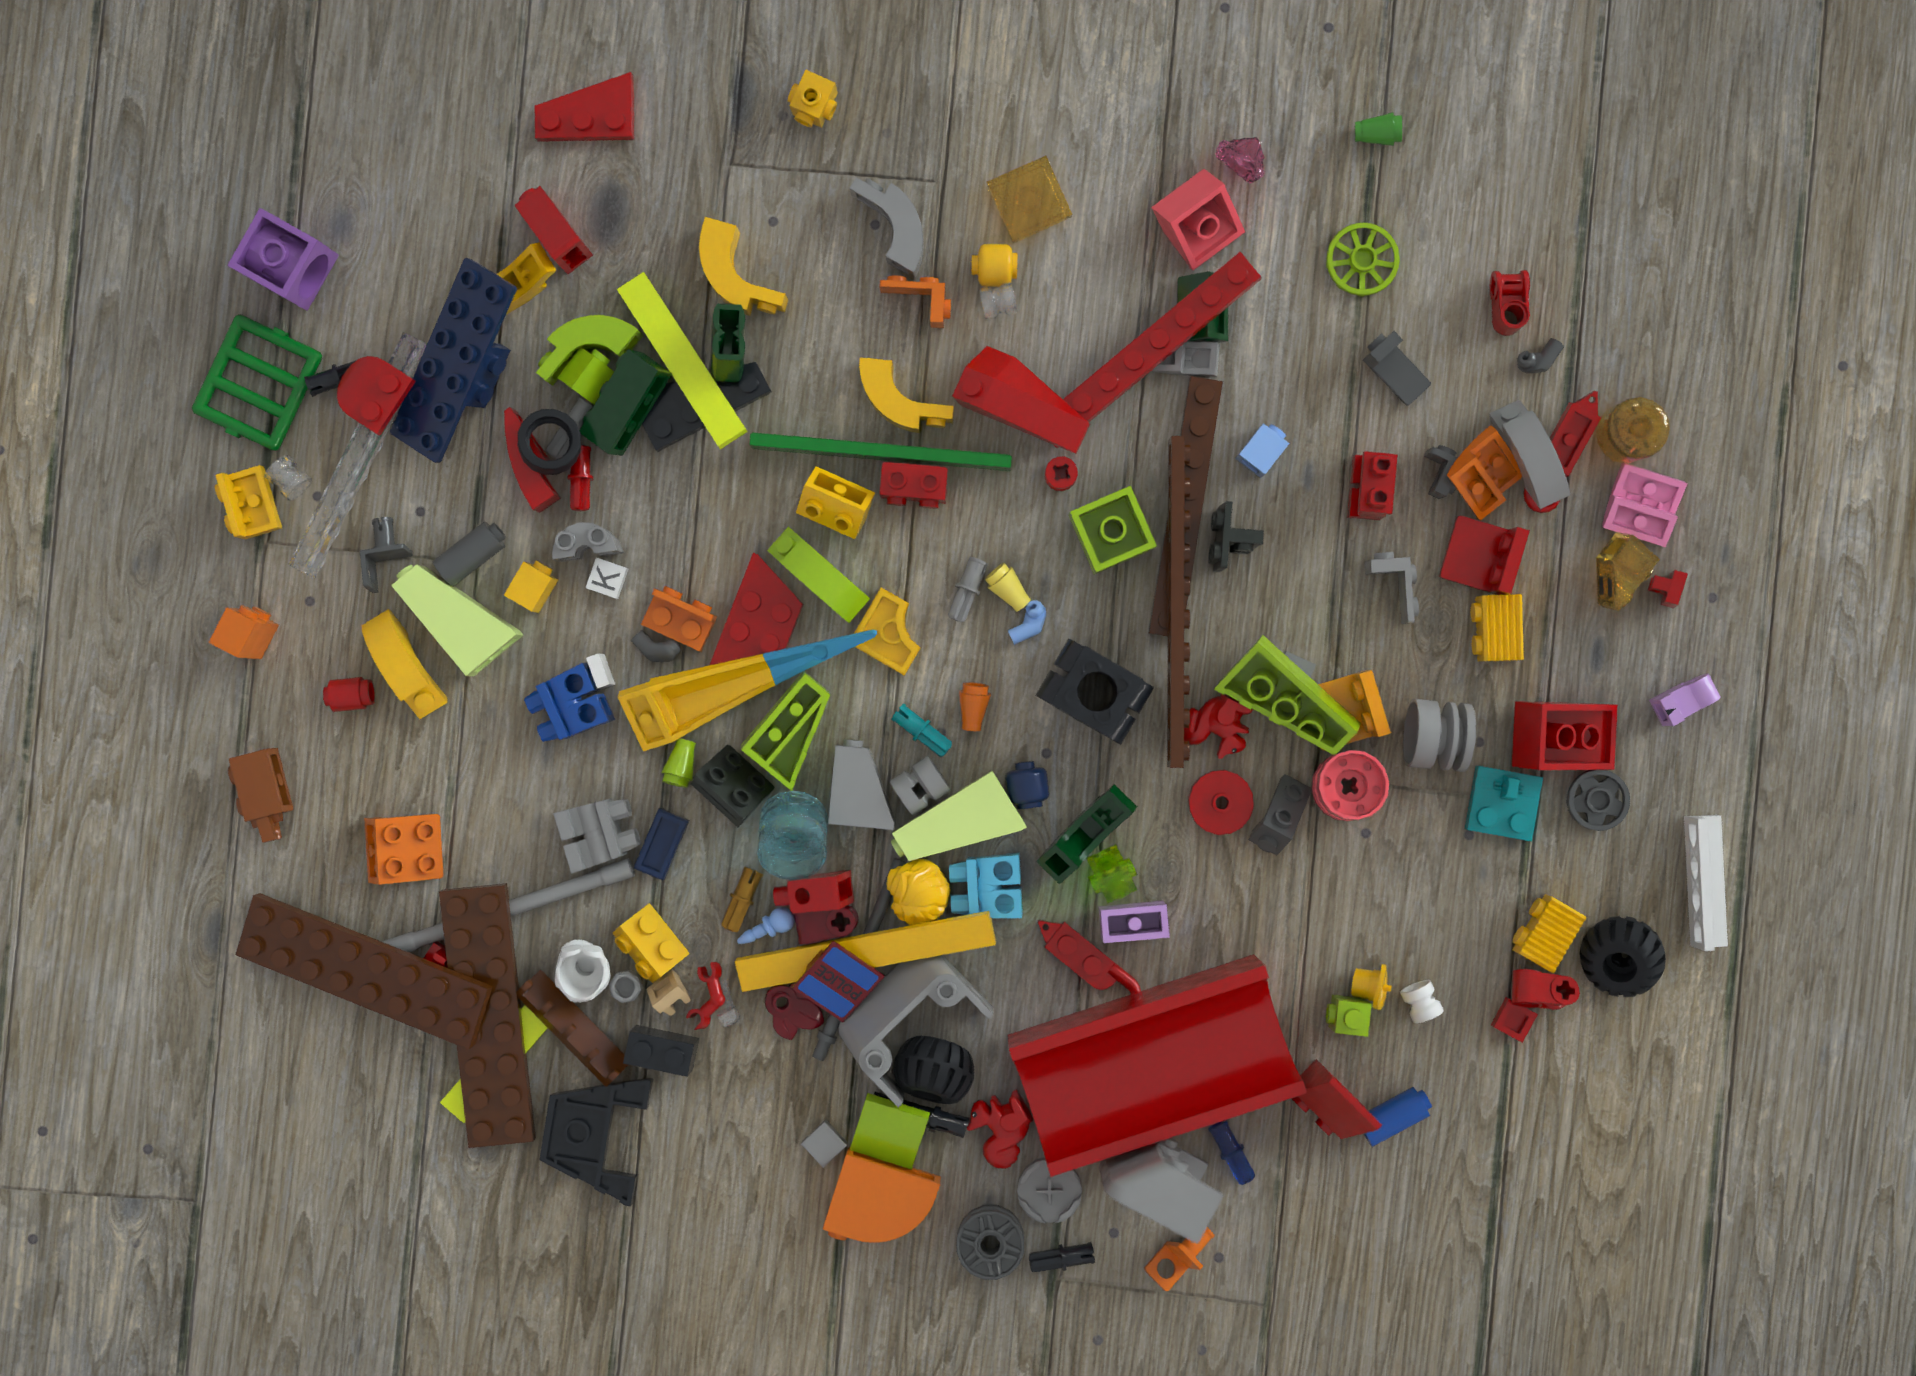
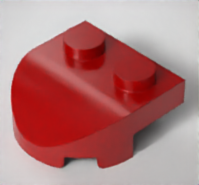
M362 357L352 363L342 376L337 389V401L345 414L377 435H381L416 381L378 357Z

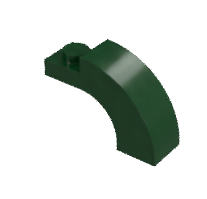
M1113 784L1104 794L1099 795L1054 840L1036 862L1058 884H1061L1080 867L1090 853L1111 832L1134 813L1137 806Z

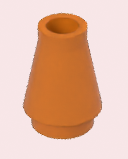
M973 682L963 683L962 690L959 691L963 730L981 731L983 718L991 694L988 693V685Z

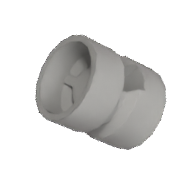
M929 756L914 764L911 773L904 771L890 781L895 792L912 815L927 807L928 799L937 800L951 790ZM919 782L923 789L915 791L913 787Z

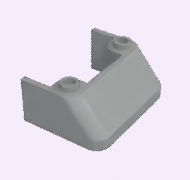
M944 955L898 963L849 1017L839 1024V1035L861 1069L897 1107L903 1103L905 1092L886 1073L892 1064V1054L881 1040L927 995L942 1007L954 1006L966 996L988 1019L993 1016V1006Z
M1173 1138L1101 1161L1099 1170L1107 1195L1197 1244L1224 1196L1223 1193L1200 1182L1209 1164L1177 1147L1178 1142Z

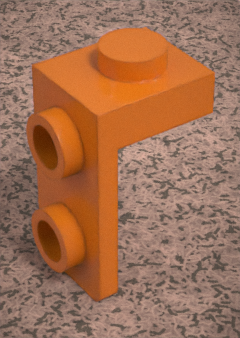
M892 275L887 276V280H880L879 288L881 293L931 295V328H944V319L951 318V299H945V283H939L938 278L921 277L920 282L907 281V278L904 276Z

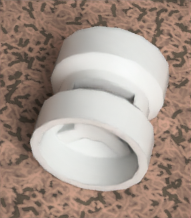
M1431 980L1413 983L1400 991L1403 1001L1411 1004L1409 1014L1413 1023L1429 1021L1444 1012L1440 1001L1432 996L1435 989Z

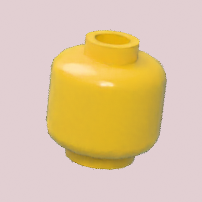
M983 244L979 248L978 255H972L971 275H978V282L981 286L1007 287L1011 284L1012 279H1017L1018 253H1013L1011 246L1007 244Z

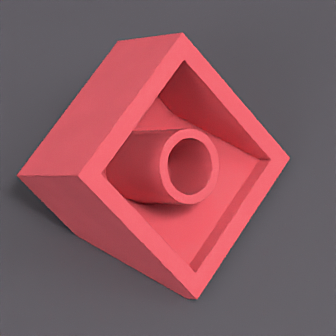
M1202 169L1151 207L1163 232L1192 270H1195L1245 233L1224 183L1206 169Z

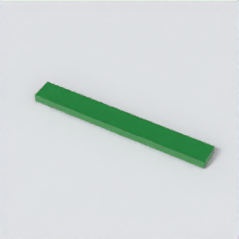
M753 432L750 434L749 444L752 449L999 471H1010L1012 456L1008 454Z

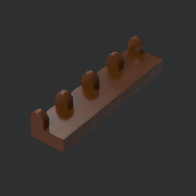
M542 970L527 980L516 992L518 998L605 1087L628 1066V1064H623L625 1054L556 987L555 983Z

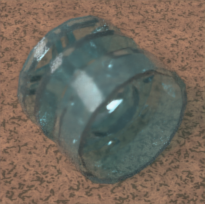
M788 791L778 793L768 799L761 808L757 856L760 865L768 873L780 879L798 880L808 878L817 873L825 864L828 840V815L825 806L816 797L805 792Z

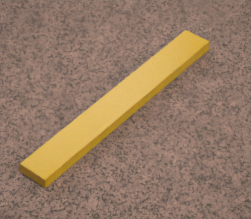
M989 911L834 940L873 968L994 946L996 944ZM833 940L736 958L734 962L742 992L797 982L806 972L807 965L821 949L824 951Z

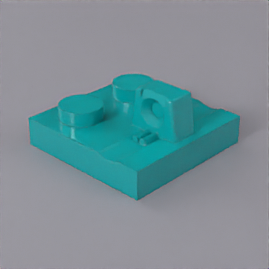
M1476 765L1464 829L1532 842L1543 777Z

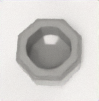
M632 970L616 973L609 984L611 996L621 1003L635 1001L643 990L641 976Z

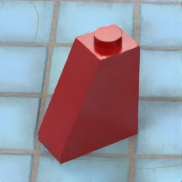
M541 186L536 189H528L519 197V202L514 206L553 260L567 274H570L593 256L592 252Z

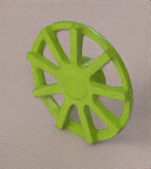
M1355 223L1340 230L1330 242L1326 255V268L1336 286L1347 293L1361 297L1376 294L1385 289L1395 278L1400 263L1399 249L1394 238L1385 229L1372 223ZM1356 229H1371L1366 244H1360ZM1350 232L1355 248L1350 249L1339 242V239ZM1379 232L1389 242L1374 249L1371 245L1376 233ZM1336 247L1349 255V258L1333 261L1334 248ZM1392 247L1394 262L1377 259L1378 254ZM1350 265L1351 269L1340 279L1334 267ZM1375 266L1392 269L1385 281L1375 271ZM1356 272L1359 273V289L1345 284ZM1369 273L1378 286L1365 289V274Z

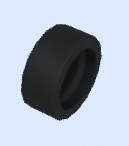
M541 409L531 413L521 423L517 433L518 450L524 463L533 471L544 475H557L569 470L577 462L581 452V435L576 422L566 413L556 409ZM556 424L566 431L569 437V447L561 458L546 461L538 458L533 453L530 447V437L538 426Z

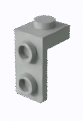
M1394 552L1375 553L1373 560L1365 562V575L1398 573L1401 624L1414 623V617L1419 614L1418 599L1413 597L1412 584H1416L1417 580L1415 564H1411L1410 557L1394 558Z

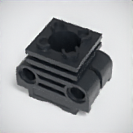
M1067 639L1053 664L1067 672L1066 675L1063 677L1050 670L1035 696L1122 745L1136 720L1125 713V710L1128 707L1139 714L1154 687L1143 681L1139 676L1087 646H1082L1071 639ZM1089 673L1104 675L1112 685L1113 695L1111 701L1105 708L1099 711L1087 709L1078 698L1077 689L1079 683Z

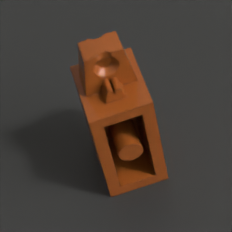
M278 748L263 749L229 758L228 775L232 784L236 786L238 794L236 806L239 814L244 817L245 822L250 821L253 828L259 829L263 843L281 839L279 822L283 821V813L293 811L294 809Z

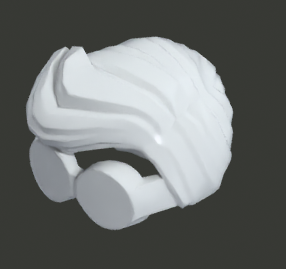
M576 939L567 942L561 947V952L558 956L554 979L556 987L574 1003L587 1002L597 997L606 988L611 978L610 966L602 948L585 940Z

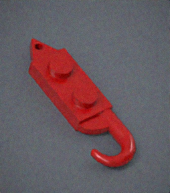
M1598 391L1590 392L1575 403L1569 402L1550 436L1566 478L1572 472L1602 418L1598 416ZM1591 396L1593 397L1592 402L1589 401V398ZM1524 488V501L1534 512H1550L1560 503L1559 500L1539 509Z
M1038 920V925L1046 943L1044 948L1092 987L1103 990L1111 987L1118 981L1130 992V995L1141 992L1140 985L1130 974L1065 921L1061 924ZM1047 924L1048 929L1044 930L1042 926Z

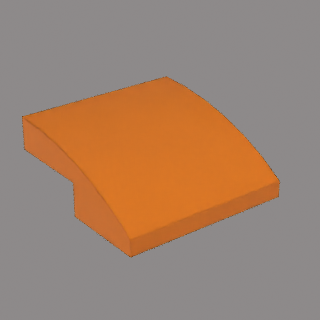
M1490 425L1460 454L1447 473V477L1477 519L1481 521L1506 501L1502 493L1520 480L1522 474L1511 450L1498 431Z

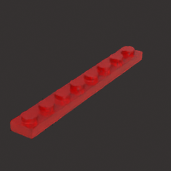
M1241 252L1237 253L1063 400L1087 422H1090L1262 279L1261 275Z

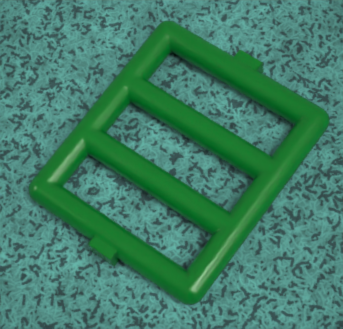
M236 315L192 405V411L194 414L226 428L225 432L237 438L243 436L272 451H276L281 447L308 390L304 377L316 373L322 360V354L288 337L289 333L274 327V329H271L248 317ZM243 330L306 359L299 377L236 348ZM231 359L292 388L285 406L222 377L229 360ZM217 388L278 417L279 419L272 434L268 435L209 407L208 404L215 389Z

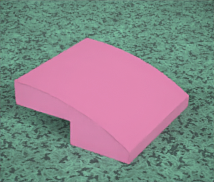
M1622 462L1606 507L1602 527L1666 547L1678 519L1675 513L1688 483Z

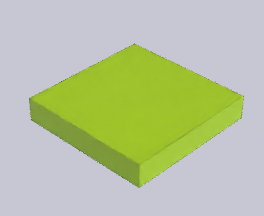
M867 1093L850 1150L912 1170L930 1112L905 1104L897 1107L892 1100Z

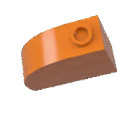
M848 1147L822 1230L828 1231L830 1237L838 1240L850 1238L861 1242L879 1243L897 1239L912 1231L927 1216L937 1196L941 1176L913 1167L912 1170L851 1151L850 1147Z

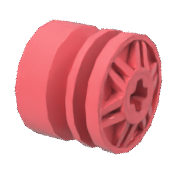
M1349 750L1335 756H1330L1318 765L1312 777V795L1320 810L1331 818L1343 821L1359 820L1372 816L1382 808L1388 797L1389 779L1385 768L1377 758L1364 751ZM1341 780H1351L1353 782L1350 786L1353 793H1342L1344 786L1340 783Z

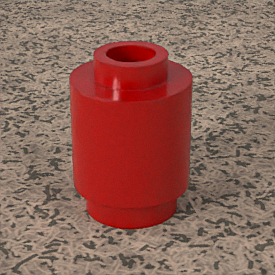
M363 677L329 680L328 686L323 688L325 706H330L333 712L366 709L367 705H374L375 702L373 682L371 679L364 680Z

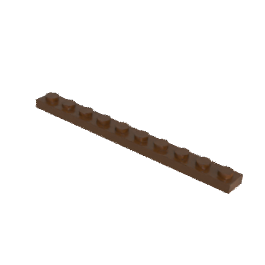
M1171 436L1168 440L1167 767L1184 768V761H1189L1190 757L1189 741H1184V728H1189L1190 725L1189 708H1184V695H1189L1190 677L1189 675H1184V662H1189L1190 643L1184 642V629L1190 628V610L1184 609V596L1190 595V577L1184 576V563H1190V543L1184 542L1185 530H1190V510H1185V497H1190L1191 483L1190 477H1185V464H1190L1191 448L1190 445L1185 444V436Z

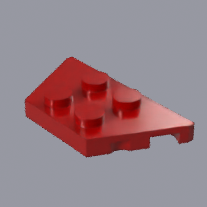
M753 553L710 665L787 649L804 604L756 553Z

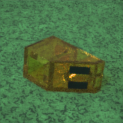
M1616 532L1596 557L1598 604L1604 608L1620 611L1622 607L1626 606L1632 600L1636 589L1652 575L1653 568L1660 561L1636 536Z

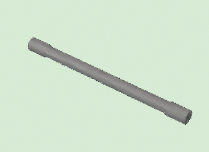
M628 858L604 866L597 871L509 900L511 916L603 885L608 886L635 877L633 864ZM443 923L416 932H408L383 942L406 952H412L419 947L443 940Z

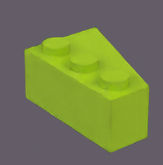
M803 671L741 744V750L791 791L829 700V691Z

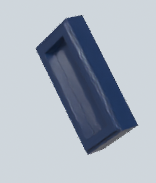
M658 808L633 868L664 881L690 820Z

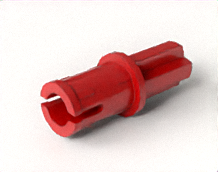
M581 445V452L577 462L571 467L570 474L567 475V479L570 480V508L579 512L587 511L590 508V481L594 480V477L590 475L591 447Z

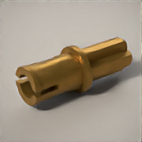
M744 866L734 893L729 895L732 898L721 922L723 928L732 932L740 930L749 906L754 905L752 899L760 879L763 877L762 873L756 870L753 872L751 868Z

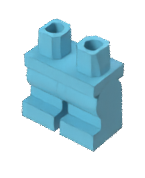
M1020 853L968 857L966 861L949 865L950 883L967 882L968 894L951 895V913L968 915L989 911L991 918H1022L1021 886L1002 888V885L1021 883Z

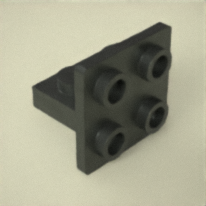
M1225 501L1216 509V512L1212 513L1211 531L1216 532V540L1213 544H1210L1208 563L1214 564L1213 572H1221L1227 568L1229 552L1249 554V552H1253L1255 548L1263 544L1264 531L1231 528L1233 502Z
M726 745L694 774V780L691 783L697 791L738 828L775 789L774 785L765 776L757 771L730 745Z

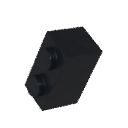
M636 1025L629 1032L623 1064L688 1077L694 1067L700 1038Z

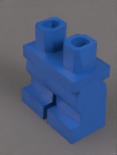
M581 663L537 685V690L524 698L531 714L544 709L548 713L550 720L537 726V731L543 742L558 738L559 740L568 739L615 720L604 693L595 694L582 700L583 696L601 690L596 687L588 663Z

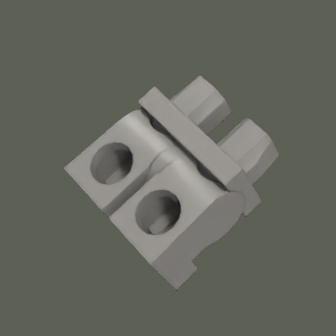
M612 798L553 813L561 841L580 835L584 836L583 840L563 846L571 874L628 854L627 851L641 844L636 828L621 832L618 820L632 816V809L628 799L612 801Z

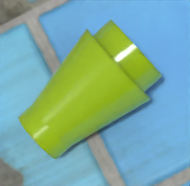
M681 738L676 741L661 772L664 774L662 782L688 788L689 781H693L695 742Z

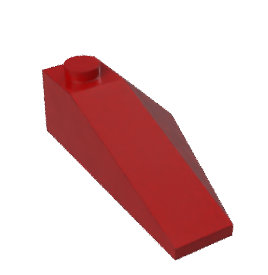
M986 346L965 366L952 395L962 407L1077 454L1090 426L1089 422L1016 357Z

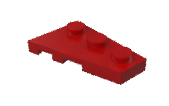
M632 72L535 105V139L538 142L634 140V82Z

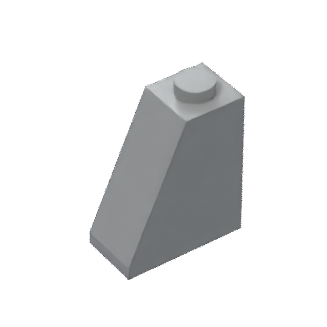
M844 739L843 745H835L828 824L894 830L895 819L871 749L863 747V741Z

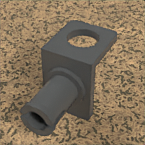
M381 517L382 522H379V518L372 520L375 547L360 550L363 586L372 593H378L376 562L413 556L412 550L405 544L395 545L394 521L391 517Z

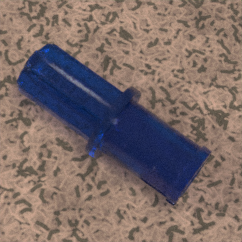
M1227 1120L1212 1124L1208 1130L1222 1152L1220 1155L1221 1159L1226 1160L1238 1184L1244 1185L1255 1178V1173L1242 1151L1244 1149L1243 1144L1237 1142Z

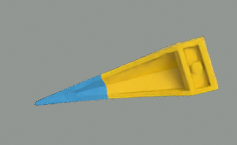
M877 630L864 631L650 678L649 682L619 691L617 698L644 752L672 743L769 688L874 638L877 635Z

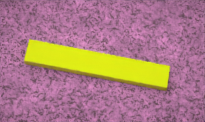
M642 272L619 287L617 291L668 370L672 373L675 381L717 446L722 449L747 433L748 431L646 274Z

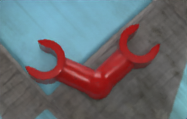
M718 962L710 963L712 969L711 976L708 975L705 966L698 967V977L701 981L706 982L710 999L701 1008L692 1009L687 1013L686 1018H694L697 1014L701 1017L699 1025L694 1030L708 1027L711 1020L710 1016L725 1003L726 998L719 982L722 968Z

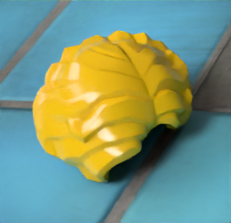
M915 859L903 866L890 869L886 886L893 896L891 909L894 910V914L899 920L905 921L909 925L935 921L940 918L948 906L950 884L938 865L927 859Z

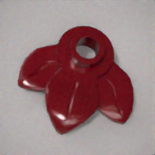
M796 982L791 983L789 986L778 985L772 987L766 993L764 1000L767 1011L773 1016L774 1030L778 1035L788 1040H793L798 1028L812 1030L824 1023V1017L820 1008L792 989ZM786 997L787 1003L784 1006H776L778 998Z

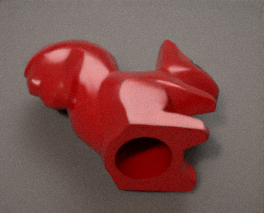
M1221 694L1208 700L1199 711L1195 708H1190L1189 728H1184V741H1189V745H1199L1213 733L1221 737L1217 751L1218 759H1222L1228 754L1241 752L1246 747V741L1237 733L1248 734L1249 728L1242 724L1240 720L1243 714H1250L1253 709L1251 708L1250 710L1239 704V701L1227 694Z
M1017 1089L1012 1091L1009 1102L1006 1104H1001L996 1095H992V1099H990L991 1107L985 1101L977 1100L971 1109V1121L967 1126V1130L972 1131L988 1125L993 1132V1135L983 1145V1155L986 1161L995 1168L1006 1169L1018 1160L1017 1156L1020 1153V1149L1017 1144L1025 1138L1030 1123L1033 1121L1031 1111Z

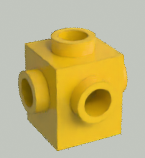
M805 70L799 85L794 83L788 95L787 101L790 103L789 106L792 115L795 116L794 119L806 127L811 128L814 124L822 128L826 119L829 121L832 119L837 107V102L834 101L838 94L836 83Z

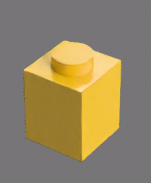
M537 560L534 564L523 561L504 596L531 612L539 613L558 579L550 575L553 569Z

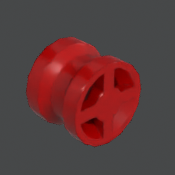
M1065 456L1053 458L1045 469V481L1055 491L1070 489L1078 476L1076 464Z

